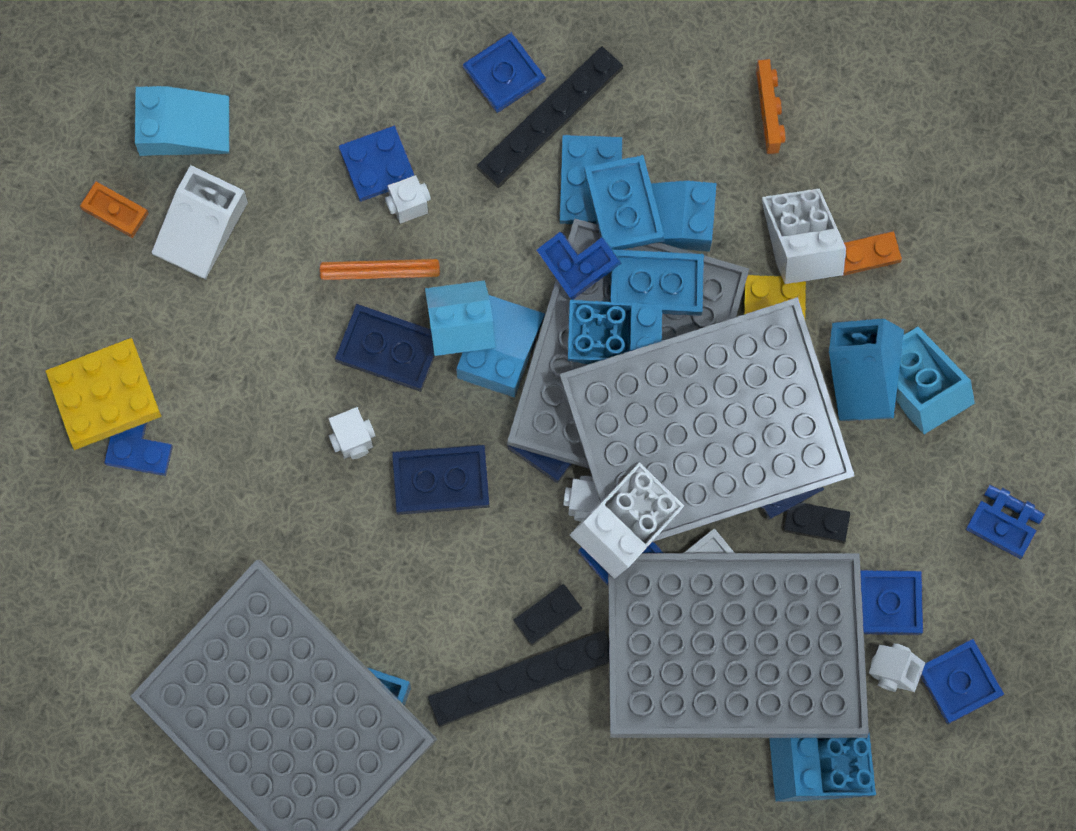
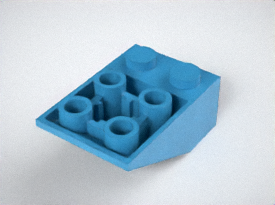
M569 301L568 361L589 365L662 341V304Z
M886 319L832 323L829 357L840 421L894 418L904 329Z
M870 733L868 738H769L775 802L876 796Z

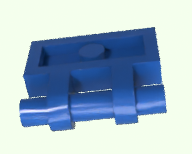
M989 485L984 495L994 500L993 505L990 506L981 501L965 530L1021 559L1037 531L1026 525L1028 519L1040 524L1045 514L1035 509V505L1029 501L1024 503L1009 495L1010 491L1004 488L1000 490ZM1005 506L1018 513L1019 516L1015 519L1003 513L1001 509Z

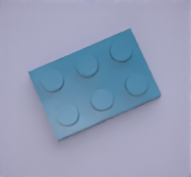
M563 135L560 224H573L575 218L597 225L584 167L622 160V137Z
M644 155L584 167L600 236L606 240L611 249L625 250L664 241L665 236Z
M612 249L622 264L611 271L610 302L662 304V314L702 315L704 254Z

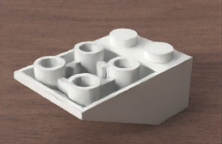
M190 165L176 190L152 254L206 280L248 203L245 191Z
M820 189L762 197L776 264L785 284L843 275L846 247Z
M639 462L575 528L570 536L615 579L631 566L682 510L684 505Z

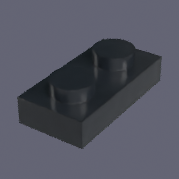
M799 503L787 510L784 532L845 544L850 512Z
M562 584L513 619V622L529 644L533 646L582 611V607L565 584Z

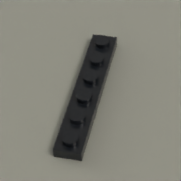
M601 46L477 165V170L493 185L500 188L623 70V64Z
M605 630L428 696L438 726H445L609 664V640Z

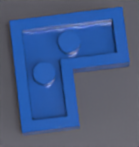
M559 232L537 249V252L572 300L622 264L604 238H600L578 255L566 236Z
M147 423L110 436L104 463L107 466L166 476L173 446L172 444L143 439Z

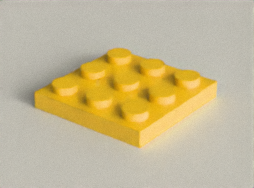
M132 338L45 370L74 450L162 417Z

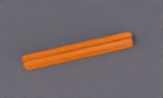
M437 259L322 262L320 264V277L322 280L438 277L440 274V263Z

